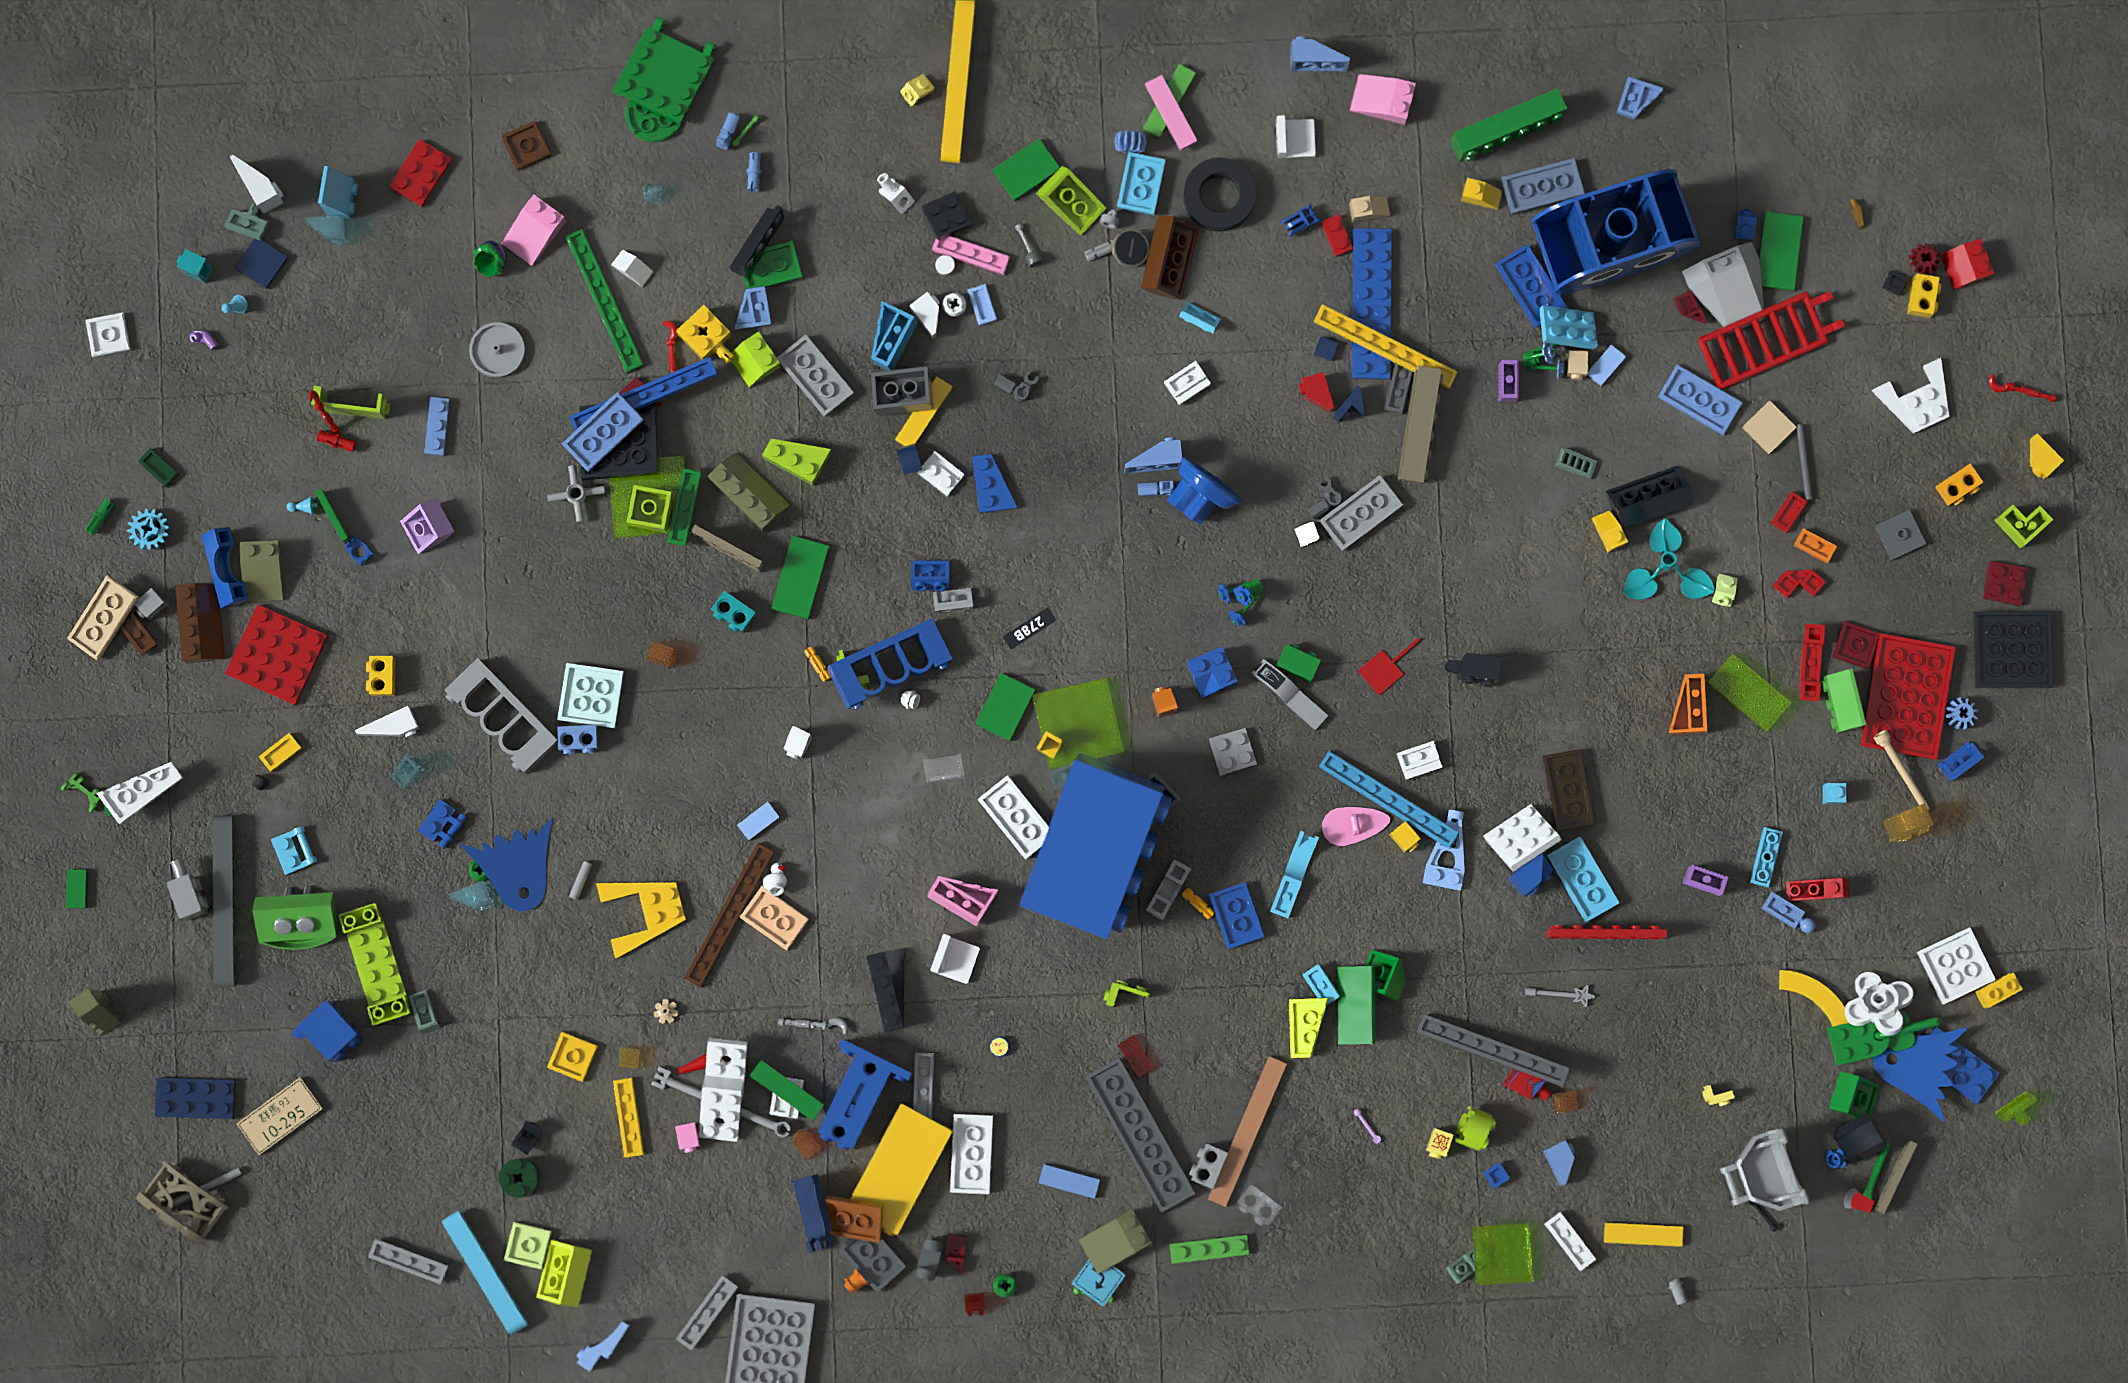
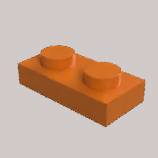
M1804 528L1793 545L1826 564L1830 561L1837 547Z

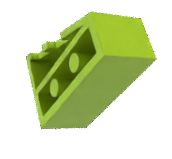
M771 439L762 456L766 461L814 486L832 452L831 449Z

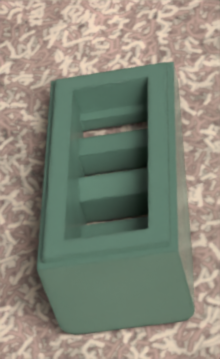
M1562 447L1555 467L1591 479L1597 461ZM1565 455L1569 456L1566 464L1563 463ZM1572 458H1575L1574 466L1571 467ZM1581 460L1583 461L1581 469L1579 470L1577 469L1579 461ZM1586 463H1590L1588 472H1584Z

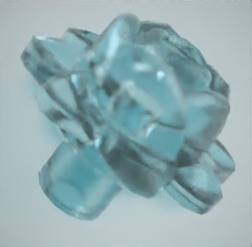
M646 183L642 187L644 198L649 202L659 203L662 200L661 186L659 184Z

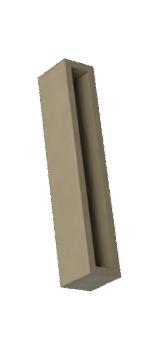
M1424 366L1415 367L1398 480L1424 483V480L1428 477L1426 465L1427 461H1430L1431 458L1430 442H1433L1434 439L1432 426L1437 420L1435 407L1440 401L1438 388L1443 382L1441 369Z

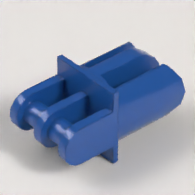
M1312 204L1299 209L1298 212L1281 221L1283 225L1289 223L1285 229L1287 231L1292 230L1288 234L1290 237L1304 229L1308 230L1311 226L1321 221L1320 218L1316 217V211L1312 210ZM1305 211L1308 212V215L1304 216L1303 212ZM1311 218L1312 222L1308 223L1307 219Z

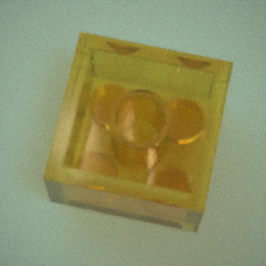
M1925 803L1882 821L1890 842L1897 841V844L1911 839V834L1913 833L1917 836L1930 831L1929 826L1934 825Z

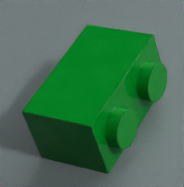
M1290 643V646L1286 644L1276 668L1311 683L1321 661L1318 659V655L1309 651L1304 653L1295 644Z

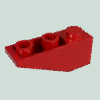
M1833 878L1786 882L1787 901L1850 898L1849 879Z

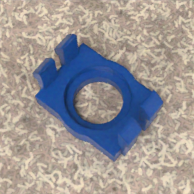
M353 537L351 544L349 542L345 544V549L362 566L374 554L359 538ZM361 546L365 549V554L362 557L355 556L354 550L356 547Z

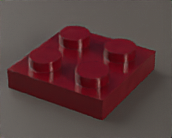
M1989 561L1982 599L2021 606L2028 568Z

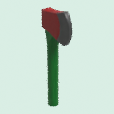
M1884 1141L1887 1148L1880 1151L1864 1192L1861 1194L1855 1188L1847 1191L1844 1196L1845 1208L1870 1213L1874 1204L1872 1200L1873 1190L1891 1143Z

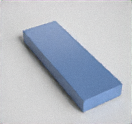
M1045 1164L1039 1179L1040 1184L1094 1199L1100 1181L1099 1179Z

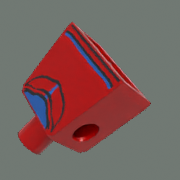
M1515 1069L1512 1070L1502 1083L1503 1086L1529 1100L1536 1094L1545 1101L1551 1093L1543 1085L1545 1083L1544 1080Z

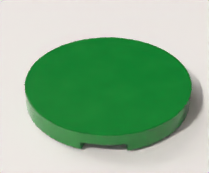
M631 101L627 104L625 117L628 127L637 138L650 143L665 141L671 138L680 127L679 124Z

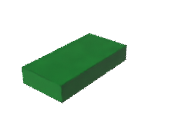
M67 870V909H86L88 870Z

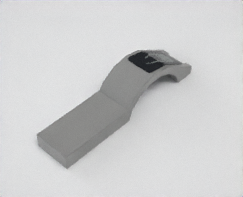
M1263 659L1261 661L1263 664L1257 671L1253 670L1251 674L1274 691L1293 712L1311 728L1316 730L1328 715L1304 695L1282 672Z

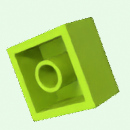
M634 485L627 517L628 526L666 533L673 501L672 492Z

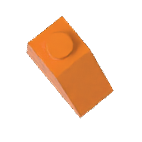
M1166 686L1155 689V693H1152V698L1158 717L1177 712L1178 706L1171 688L1166 689Z

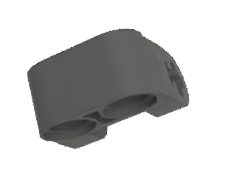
M924 1239L916 1270L917 1278L930 1281L935 1280L943 1247L942 1242Z

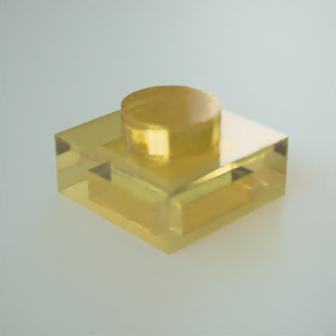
M621 1047L618 1067L638 1069L641 1050Z

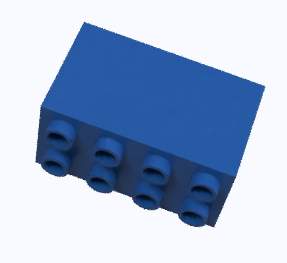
M1079 753L1073 762L1019 906L1105 939L1108 938L1111 930L1121 933L1131 906L1122 903L1125 894L1135 897L1145 870L1135 867L1139 857L1149 861L1158 838V834L1149 831L1152 821L1163 825L1172 798L1163 795L1166 786Z

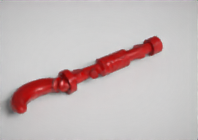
M668 320L664 321L662 325L669 327L671 332L666 346L670 350L667 355L670 357L669 367L671 373L677 371V363L674 356V345L676 343L674 340L678 334L675 323Z
M1991 374L1989 377L1990 388L1998 393L2015 390L2035 398L2048 399L2053 403L2056 399V395L2040 393L2038 390L2025 388L2024 385L2018 387L2013 382L1999 385L1995 381L1994 374Z
M311 390L308 394L309 401L314 400V408L321 412V416L330 425L334 434L339 433L340 428L333 422L330 414L325 411L324 404L320 402L318 393Z

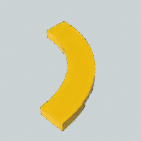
M1779 970V990L1792 991L1812 1000L1827 1015L1832 1027L1849 1023L1845 1017L1844 1005L1825 985L1801 973Z

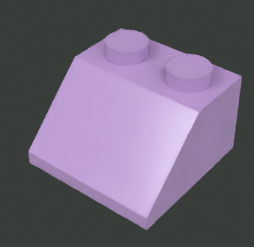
M437 499L419 504L400 521L418 554L445 541L455 532Z

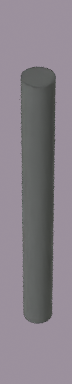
M1804 424L1796 425L1805 500L1808 501L1813 500Z

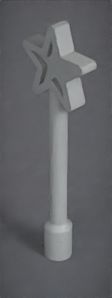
M1588 985L1583 990L1574 988L1576 993L1525 988V995L1575 998L1573 1000L1574 1003L1581 1001L1584 1007H1587L1588 999L1595 998L1594 995L1588 993Z

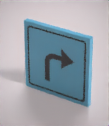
M1088 1260L1072 1284L1101 1306H1104L1125 1277V1274L1114 1266L1097 1274L1090 1260Z

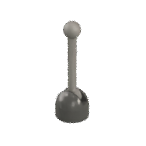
M1017 224L1015 228L1019 231L1029 252L1026 258L1027 264L1030 268L1036 267L1043 260L1040 254L1032 252L1023 232V226Z

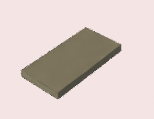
M694 525L692 533L695 538L759 573L763 571L765 566L761 560Z

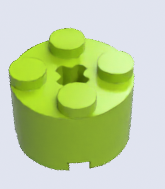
M1468 1106L1467 1109L1470 1111L1468 1114L1463 1113L1456 1131L1459 1134V1139L1455 1138V1142L1477 1151L1481 1148L1485 1149L1489 1142L1487 1136L1489 1131L1494 1129L1496 1120L1492 1119V1114Z

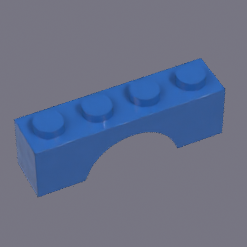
M230 527L214 528L201 535L220 608L236 607L248 601L245 583L239 581L233 575L230 567V553L234 547Z

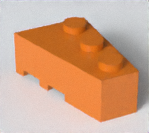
M1687 674L1684 676L1669 735L1708 733L1704 674Z

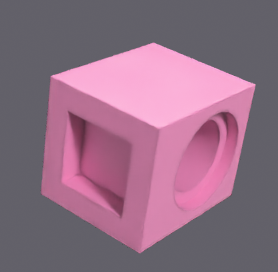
M696 1123L675 1126L680 1150L684 1149L685 1153L696 1151V1147L700 1146Z

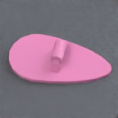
M1359 807L1336 808L1324 817L1322 832L1330 843L1336 846H1346L1379 833L1389 824L1390 817L1375 809Z

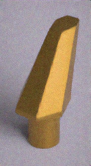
M1854 198L1850 200L1851 211L1861 230L1865 227L1863 206L1859 205L1857 199Z

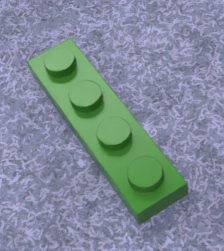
M1247 1235L1169 1244L1172 1264L1249 1254Z

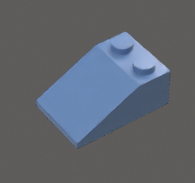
M1299 36L1292 40L1290 49L1291 71H1347L1350 62L1349 57L1304 36Z
M1175 437L1165 438V441H1161L1126 463L1124 473L1132 474L1179 469L1182 459L1180 440H1176Z

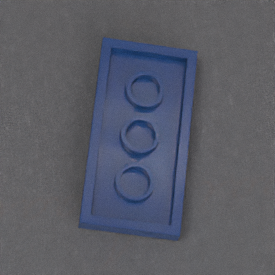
M1528 244L1495 263V267L1534 328L1541 325L1540 308L1543 305L1568 308L1561 296L1556 294L1552 282Z
M1935 1027L1929 1035L1940 1034L1944 1032L1940 1030L1938 1027ZM1954 1041L1949 1045L1955 1046L1957 1049L1945 1056L1953 1059L1958 1064L1942 1072L1951 1080L1952 1088L1974 1104H1978L1999 1075V1072L1957 1041Z

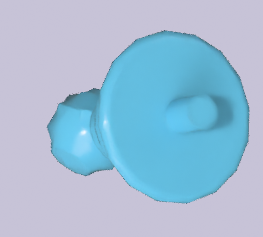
M236 295L229 304L224 303L222 305V311L229 313L233 310L238 313H244L247 310V301L243 296Z
M312 496L298 504L294 502L287 504V510L290 512H294L297 509L314 515V507H318V503L314 504Z

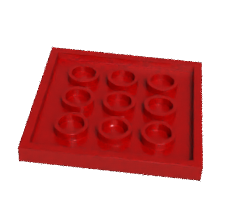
M257 604L225 674L296 706L328 636Z

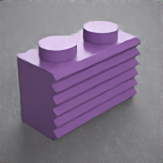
M1502 360L1498 365V401L1517 402L1519 399V361Z
M1691 865L1687 868L1683 884L1720 896L1724 892L1728 877Z

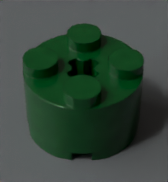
M519 1158L512 1159L501 1168L498 1181L500 1187L507 1195L523 1198L537 1190L540 1184V1173L538 1167L532 1161ZM523 1174V1182H516V1175Z

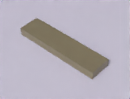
M1906 1141L1874 1211L1880 1214L1885 1213L1917 1143Z

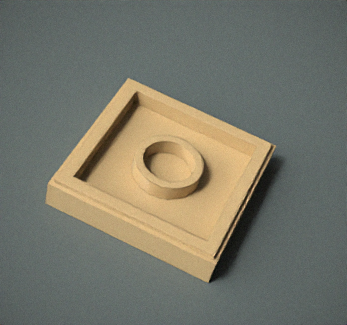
M1769 400L1742 428L1770 454L1796 426Z

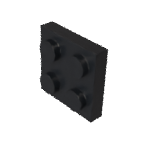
M956 191L921 206L937 241L972 226V222Z

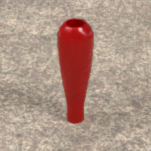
M707 1053L679 1067L680 1075L706 1069Z

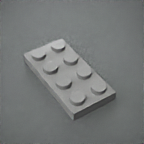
M804 335L777 357L781 366L824 418L854 394L807 335Z
M1379 475L1320 519L1319 522L1340 550L1344 551L1400 509L1403 504Z

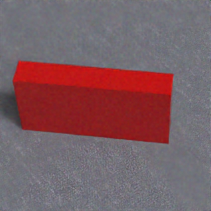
M1792 491L1771 521V524L1787 533L1808 501Z

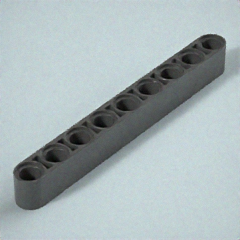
M234 815L213 816L215 987H235L237 982Z

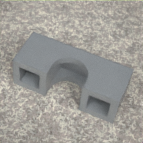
M1174 859L1146 912L1163 921L1191 868Z

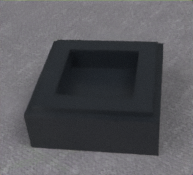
M1890 270L1882 288L1899 296L1908 278Z

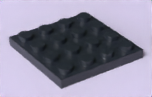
M656 402L636 410L644 421L589 472L581 465V478L583 481L658 474ZM595 405L579 406L580 412Z
M2051 611L1973 612L1975 688H2053Z

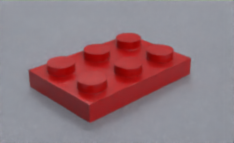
M419 139L389 187L420 207H423L452 159Z

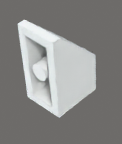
M927 292L909 305V307L934 339L937 332L938 305L940 302L934 295L930 296Z
M792 726L784 747L785 751H787L786 755L796 760L798 757L803 758L812 740L811 734Z

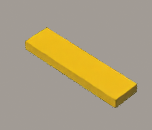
M936 376L932 383L934 410L913 412L895 441L903 446L916 444L953 386Z
M633 1078L615 1080L613 1084L624 1158L644 1155Z
M1604 1223V1242L1682 1246L1683 1227Z

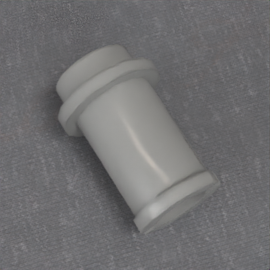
M1678 1278L1668 1282L1670 1285L1668 1288L1672 1290L1676 1305L1687 1302L1688 1298L1682 1287L1683 1281H1680Z

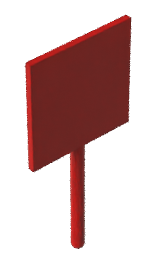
M1417 638L1392 661L1381 650L1361 667L1358 672L1374 691L1380 695L1403 675L1394 663L1420 642L1421 639Z

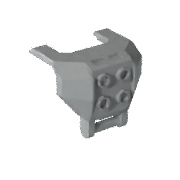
M1775 1129L1753 1136L1734 1164L1720 1168L1721 1173L1725 1175L1730 1189L1733 1206L1746 1201H1752L1781 1211L1799 1204H1809L1810 1200L1806 1189L1801 1188L1790 1164L1785 1144L1788 1143V1139L1784 1129ZM1736 1169L1746 1194L1740 1196L1731 1172Z

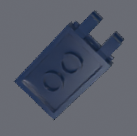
M818 1174L793 1180L806 1237H808L806 1243L808 1252L816 1251L814 1242L817 1245V1251L824 1250V1240L826 1241V1248L834 1247L832 1235L830 1234L832 1229Z

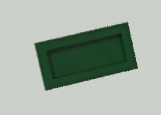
M152 448L138 460L166 488L179 475Z

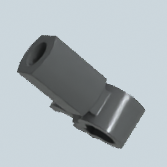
M1028 371L1024 376V382L1017 386L1016 382L1000 373L994 385L1009 394H1014L1017 401L1024 402L1032 390L1031 386L1037 384L1039 377L1037 376L1035 380L1030 381L1028 379L1030 372Z
M1328 477L1325 478L1327 486L1323 487L1319 482L1317 483L1318 490L1325 493L1324 497L1326 500L1322 499L1307 508V512L1312 520L1329 511L1330 507L1336 508L1341 504V495L1335 488L1331 487L1332 483Z

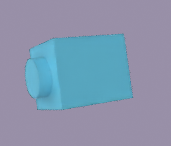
M1826 783L1823 785V804L1846 803V783Z

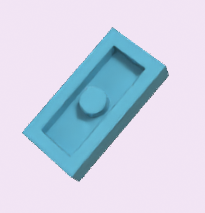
M1189 302L1186 303L1179 316L1185 319V321L1193 323L1212 334L1221 320L1219 317Z
M1320 964L1303 974V977L1318 999L1328 998L1327 1005L1341 996Z

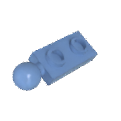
M1770 892L1761 907L1762 910L1793 929L1799 924L1801 930L1805 933H1811L1815 930L1816 924L1813 919L1802 918L1805 913L1803 910L1777 894Z

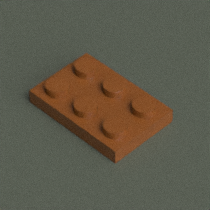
M828 1195L825 1197L824 1201L832 1229L830 1231L831 1235L880 1243L882 1239L883 1205Z

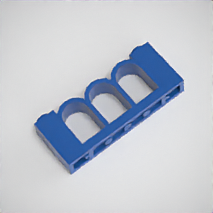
M933 618L832 663L827 669L847 710L850 708L856 710L864 706L863 702L867 698L870 699L879 695L884 686L898 687L904 683L908 675L922 676L930 667L932 670L938 669L941 671L949 667L948 663L951 662L952 657ZM916 637L926 656L927 666L922 669L913 668L908 663L899 644ZM893 648L903 669V677L898 680L889 679L878 662L877 654ZM869 659L878 677L879 688L874 691L865 690L860 685L852 669L853 665Z

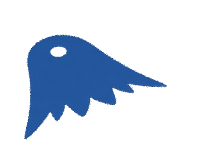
M553 818L542 827L537 836L534 829H531L527 840L524 839L518 829L514 831L510 844L503 837L495 835V849L485 843H482L484 851L460 844L481 867L503 902L514 910L529 911L534 909L544 897L546 890L547 845ZM522 887H526L529 890V896L525 899L520 898L518 895V891Z
M1967 1027L1940 1034L1914 1036V1044L1908 1049L1893 1051L1887 1047L1882 1054L1873 1057L1874 1068L1883 1080L1921 1102L1944 1122V1116L1936 1098L1944 1100L1945 1097L1937 1087L1952 1086L1951 1080L1942 1071L1949 1070L1958 1063L1945 1055L1957 1049V1047L1949 1044L1960 1037ZM1893 1053L1897 1056L1898 1061L1896 1064L1890 1065L1886 1062L1888 1054Z

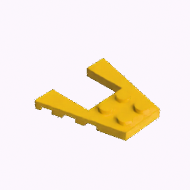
M676 882L596 884L601 903L639 893L648 930L611 939L616 959L686 921Z

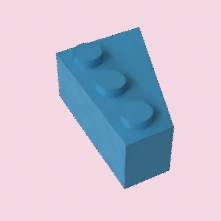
M881 301V311L878 318V328L871 359L875 365L892 371L918 325V321L914 316Z

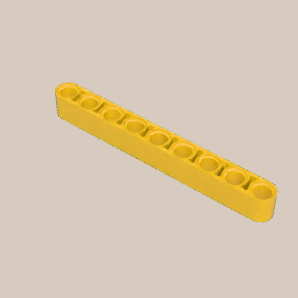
M956 0L941 162L960 163L975 0Z

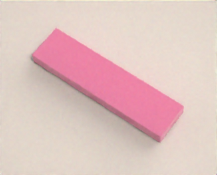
M1161 75L1145 83L1179 150L1181 151L1196 143L1197 139L1163 76Z
M947 236L938 241L936 239L932 249L934 252L1001 275L1005 274L1010 260V256L952 236Z

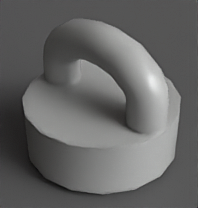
M1112 209L1108 214H1103L1100 223L1107 228L1116 229L1120 222L1116 218L1117 211Z

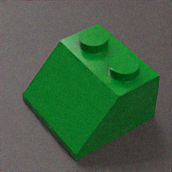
M1840 1071L1834 1094L1830 1100L1829 1109L1853 1118L1866 1113L1871 1117L1880 1085L1860 1076Z

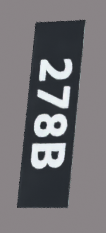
M1048 608L1004 635L1003 638L1009 648L1012 649L1056 620Z

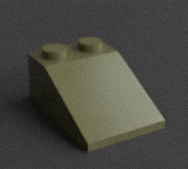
M278 540L240 542L242 581L245 583L249 598L246 602L284 601L282 543Z
M1133 1209L1079 1239L1097 1274L1151 1244Z

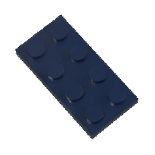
M157 1078L155 1117L234 1119L236 1080Z

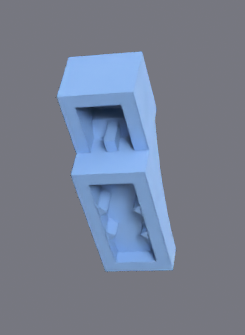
M622 1321L618 1328L602 1343L595 1347L589 1345L586 1349L583 1347L577 1355V1358H579L577 1363L588 1371H592L601 1355L606 1359L611 1356L630 1324Z

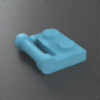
M304 826L271 839L285 875L318 862L316 856H313L304 834L306 832ZM295 836L298 837L306 857L305 861H301L293 841Z

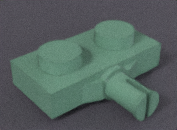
M252 203L248 212L232 209L225 223V228L261 241L268 227V222L255 216L259 207Z

